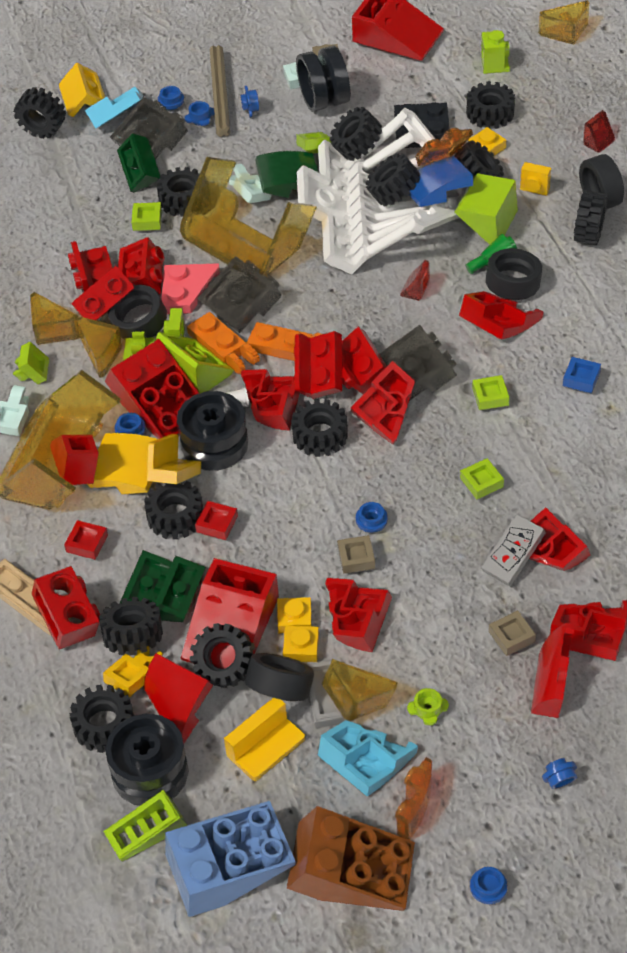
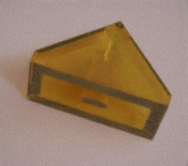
M587 0L541 11L538 33L540 36L574 45L588 25L590 3Z
M35 292L30 295L32 326L37 345L77 340L82 336L78 315Z
M84 317L76 318L80 340L99 378L104 377L123 347L119 326Z
M334 659L331 660L322 681L326 692L347 721H352L386 708L398 682Z

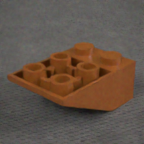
M316 806L298 823L293 850L296 865L290 868L287 889L321 901L404 911L407 903L415 842Z

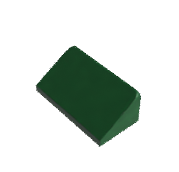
M132 133L117 149L130 192L134 193L157 182L158 179L160 180L161 175L148 138Z

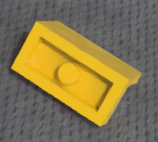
M77 62L59 83L67 113L71 117H74L84 104L92 106L105 98L98 74Z
M171 434L148 443L147 481L178 484L201 474V461L178 459V435Z
M276 698L269 700L224 737L227 757L253 781L259 780L305 741V734L287 719L286 704L281 699Z

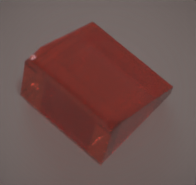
M602 110L585 123L583 145L599 153L614 142L615 136L605 111Z
M424 260L410 274L400 296L417 301L422 299L430 282V263L428 260Z

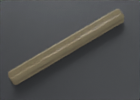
M211 46L209 51L216 134L222 137L223 135L228 136L231 133L224 53L222 46Z

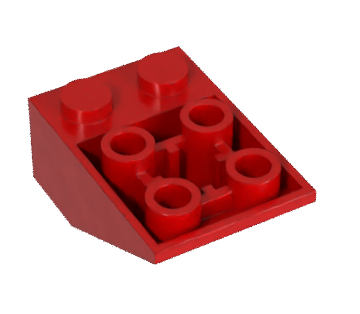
M364 0L352 15L353 42L423 61L444 31L443 27L407 0Z
M157 339L112 367L105 379L106 384L122 406L129 412L138 414L144 420L145 427L157 439L171 434H179L177 426L178 411L186 400L199 394L160 339Z
M214 558L201 585L180 657L181 660L190 662V656H193L194 653L190 648L191 644L196 645L197 640L194 639L196 635H202L204 633L202 629L207 626L212 628L213 624L217 623L225 625V623L230 624L247 634L251 638L250 642L255 646V650H253V654H255L279 598L277 574ZM229 643L218 644L211 653L212 663L219 669L229 667L235 659V650Z

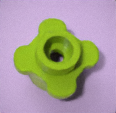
M430 688L418 691L414 701L409 702L407 705V711L410 715H417L423 719L425 725L429 726L436 724L437 717L449 708L448 701L442 698L436 690ZM429 705L431 708L426 709L425 706Z

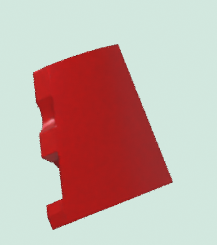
M482 291L464 294L459 316L503 340L531 328L542 319L544 312L540 309L524 312L516 308L518 302L503 299Z
M392 361L371 382L372 386L350 409L354 415L391 444H394L398 439L415 380Z
M267 369L242 370L241 377L246 386L255 420L270 428L290 431L292 415L295 412L300 393L295 391L294 376L271 377Z
M546 507L531 520L532 523L542 527L546 534L530 556V560L565 571L577 566L591 555L587 545L566 524L563 525Z
M327 578L325 584L330 596L328 604L330 613L333 616L332 630L334 637L347 646L372 653L392 600L389 590L360 588L352 579Z
M623 600L619 608H603L601 602H592L586 605L560 604L551 623L550 634L564 623L575 624L570 651L616 661L627 628V600Z
M564 623L548 636L541 647L538 656L531 714L559 718L564 698L570 659V644L575 624Z
M155 653L146 673L144 690L158 714L174 722L182 733L183 743H185L199 722L195 713L213 685L201 676Z

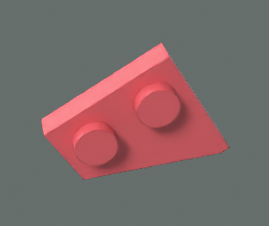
M219 263L164 265L162 302L167 309V314H170L171 308H182L183 314L192 313L198 305V300L204 297L209 290L208 284L212 278H218L220 275Z

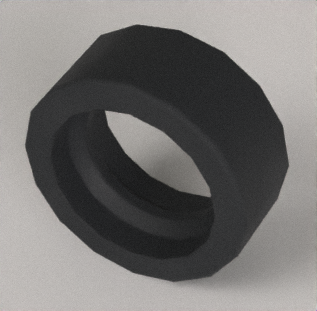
M601 154L584 160L580 164L579 178L582 191L587 190L607 194L606 210L623 202L624 183L622 175L610 156Z
M502 249L493 253L488 259L485 283L490 291L502 298L511 300L527 299L535 295L540 288L543 265L539 258L525 250ZM508 270L518 271L527 277H510L501 272Z
M136 285L132 292L108 311V317L119 337L124 340L126 338H133L132 332H145V338H151L164 327V321L167 320V309L155 289L150 286ZM144 304L153 305L151 311L143 319L132 323L123 322L126 314L131 309Z
M256 653L250 658L245 684L250 689L272 698L286 701H304L309 697L314 670L307 664L289 657L269 653Z

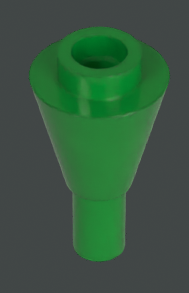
M500 234L480 254L481 256L465 264L468 272L472 274L487 266L488 259L499 250L517 249L516 243L510 236L506 237L504 234Z

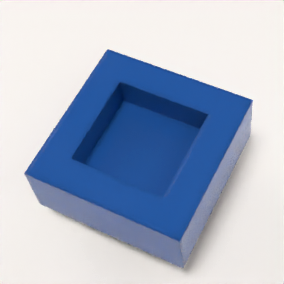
M571 357L563 377V386L592 393L601 372V364Z

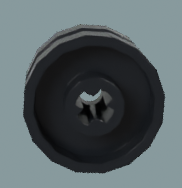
M335 45L321 48L318 56L312 51L297 55L296 72L304 101L311 112L327 108L328 102L337 106L350 101L351 90L347 68L342 54Z
M206 391L192 396L179 409L177 426L180 434L181 450L186 460L201 461V469L219 471L232 467L243 458L248 450L246 415L241 402L233 395L221 391Z
M145 713L131 716L119 723L109 735L105 747L107 763L111 772L113 786L121 798L133 805L140 806L162 790L171 799L179 794L186 784L189 769L182 733L174 722L161 715Z

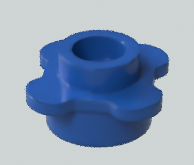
M244 86L245 94L240 95L243 111L248 110L249 118H251L252 112L259 111L258 95L256 90L248 91V87Z
M203 101L193 102L188 108L189 114L185 116V121L198 126H206L210 123V117L215 115L214 108L209 107V104Z

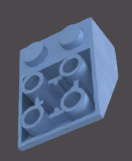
M270 801L165 832V855L189 917L223 907L296 865V861Z

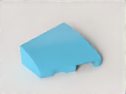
M133 87L114 100L108 96L86 109L85 112L97 129L142 103L144 96L137 87Z
M345 720L321 735L318 756L368 797L395 776L414 757L418 746L408 742L407 746L404 747L386 741V733L377 730H366L359 724Z

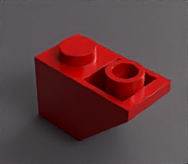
M60 435L50 444V449L62 485L94 484L99 452L93 436Z

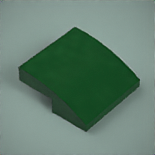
M279 151L258 155L255 159L262 192L289 198L292 189L297 190V171L303 165L318 172L313 153Z
M142 550L121 599L127 598V602L132 601V597H138L140 602L143 598L149 599V603L153 601L159 607L162 621L183 623L206 567L176 555L172 562Z

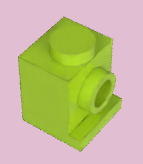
M499 30L481 32L483 74L509 72V41H504V33Z

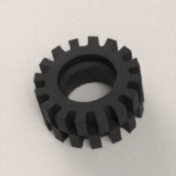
M488 81L486 85L479 83L477 88L473 86L471 91H468L466 113L470 123L475 124L477 122V127L479 128L486 125L485 128L494 126L495 129H498L500 124L504 127L507 125V121H512L515 109V94H513L511 88L508 89L507 85L504 84L500 87V82H495V85H491V81Z
M32 87L31 90L27 89L15 105L13 112H15L14 118L19 119L18 125H24L23 130L26 133L30 130L32 132L31 135L34 137L38 134L41 139H44L45 136L47 139L51 138L65 120L66 111L63 110L65 106L63 103L58 104L60 99L58 97L53 98L51 91L45 93L44 88H40L38 91L37 87Z
M356 107L354 111H347L346 117L342 115L340 123L336 122L334 124L336 129L331 130L330 133L332 135L330 137L331 145L345 159L354 161L355 158L357 160L360 159L361 154L367 155L369 153L368 149L375 147L373 143L378 142L380 139L378 135L382 134L381 123L364 107Z
M474 140L468 141L454 155L473 174V177L476 174L501 178L504 176L503 167L498 165L500 161L493 157L492 151L489 153L487 151L488 148L486 146L482 147L479 142L475 143Z
M398 153L394 157H387L386 162L381 161L379 163L380 166L373 169L374 173L368 175L369 180L365 184L367 185V190L380 205L387 206L389 204L391 206L395 204L396 200L398 202L402 201L404 195L407 197L410 194V189H415L416 185L414 183L419 182L418 177L420 173L405 154L400 155Z
M176 167L175 172H172L170 169L167 170V175L162 174L156 187L158 200L161 202V208H163L165 213L170 211L172 216H176L179 213L180 217H185L184 213L188 212L189 216L194 215V210L200 212L202 210L201 206H206V201H208L206 179L201 172L198 174L197 169L190 171V167H185L184 170Z
M583 191L575 220L574 241L592 245L599 243L607 208V194Z
M320 398L314 399V404H311L308 400L304 402L305 408L299 405L296 408L297 413L293 412L291 420L294 444H297V448L300 451L304 449L307 455L314 451L315 457H320V452H325V456L331 455V449L336 453L340 450V446L344 447L346 444V439H348L347 415H345L343 407L339 409L338 403L334 402L331 406L329 399H325L324 403H320ZM316 424H326L330 426V428L325 431H313L309 429L311 426Z
M187 480L184 485H182V482L178 484L165 483V486H162L160 482L155 484L156 491L150 489L148 497L145 496L144 500L148 526L150 529L153 528V533L158 536L161 532L162 538L168 539L169 534H172L173 540L178 539V534L181 533L184 538L188 537V530L195 533V524L203 510L202 496L196 486L192 487L191 482ZM180 504L186 506L179 513L169 514L163 512L170 505Z
M132 597V601L127 602V598L121 599L122 603L118 604L114 601L111 603V608L105 607L103 609V613L99 616L104 646L109 648L110 652L115 653L118 650L119 655H125L126 651H129L130 656L136 655L135 651L147 652V646L153 649L156 646V642L161 641L163 628L160 610L155 602L149 603V599L143 598L140 602L138 597Z
M217 623L213 624L212 628L207 626L202 629L204 633L196 635L194 639L197 640L196 645L191 644L190 648L194 652L193 656H190V662L194 663L195 666L193 667L194 672L208 680L212 685L221 688L237 686L240 680L244 682L250 658L254 655L253 650H255L254 644L250 642L251 638L242 630L226 623L225 625ZM220 643H229L235 650L233 663L224 669L216 668L211 660V653L214 647Z
M101 684L96 685L97 691L92 692L90 687L85 689V697L79 693L76 696L77 704L72 702L70 707L72 713L69 714L78 743L81 746L85 744L86 749L90 751L96 746L97 752L104 753V746H106L111 732L119 723L134 716L130 698L128 695H124L122 689L118 688L115 692L114 686L108 685L107 689L103 690ZM111 711L116 714L115 719L107 725L95 726L90 723V718L98 712Z

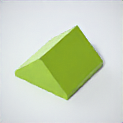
M476 174L473 177V186L467 188L454 211L489 245L500 234H506L518 211L516 180Z
M161 332L156 336V340H161L199 393L209 391L228 378L234 371V369L196 339Z

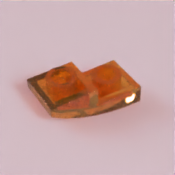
M452 128L444 133L440 141L438 139L427 141L415 156L418 166H425L456 154L473 135L472 129L460 130L459 128Z
M427 757L418 767L413 766L407 773L404 780L406 799L400 804L395 814L397 819V835L411 840L420 826L430 800L432 760Z

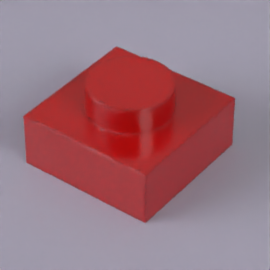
M207 501L195 524L196 532L227 540L238 517L237 508Z
M77 520L64 544L66 552L96 560L108 537L107 527Z

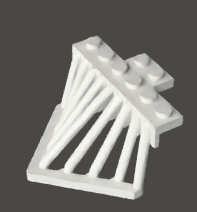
M404 108L392 121L382 128V134L378 135L380 137L379 141L373 143L375 147L373 149L369 148L367 155L361 154V158L358 160L356 158L354 161L347 160L330 142L323 140L318 146L319 173L304 165L297 171L298 211L322 222L324 262L351 275L366 260L413 232L421 234L460 218L454 211L468 187L456 189L460 195L458 197H448L447 202L419 207L415 201L395 202L394 205L390 206L388 204L383 206L376 201L366 188L367 185L365 183L369 180L367 171L413 142L420 144L426 152L421 156L410 159L417 169L450 157L417 115L407 108ZM402 125L408 129L409 132L368 159L363 160Z

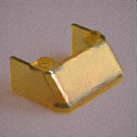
M206 157L180 224L181 235L186 241L253 279H264L300 249L317 206L288 202L274 238L271 239L235 218L239 207V200L234 192L227 189V185L236 162L228 159Z
M83 370L79 371L53 392L35 410L1 472L0 498L50 510L53 507L59 508L66 498L74 493L76 487L59 476L50 449L51 442L60 435H92L93 438L96 437L103 427L102 417L119 404L121 398Z

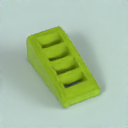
M162 790L103 832L118 858L123 862L164 840L165 832L185 827L187 823L171 797ZM165 810L169 817L163 821L159 813ZM151 817L156 824L152 829L146 822ZM136 825H139L144 833L140 837L137 836L133 829ZM123 832L127 833L132 842L127 846L119 835Z

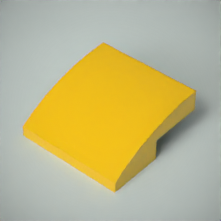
M105 433L98 448L99 455L94 484H87L89 488L116 486L121 494L148 493L152 481H147L148 443L157 439L137 434Z

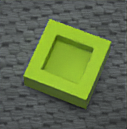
M323 132L296 134L297 145L308 153H318V146L323 140L331 143L330 136Z
M161 202L133 203L131 220L133 231L161 230Z
M182 308L170 309L169 320L164 321V333L184 337L185 323Z
M502 375L472 380V390L479 410L509 406V395Z
M488 458L460 470V479L476 500L504 487V478Z

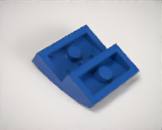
M455 156L435 161L418 170L420 173L418 177L419 182L414 183L416 187L414 190H409V196L419 207L447 202L446 191L473 186V174Z

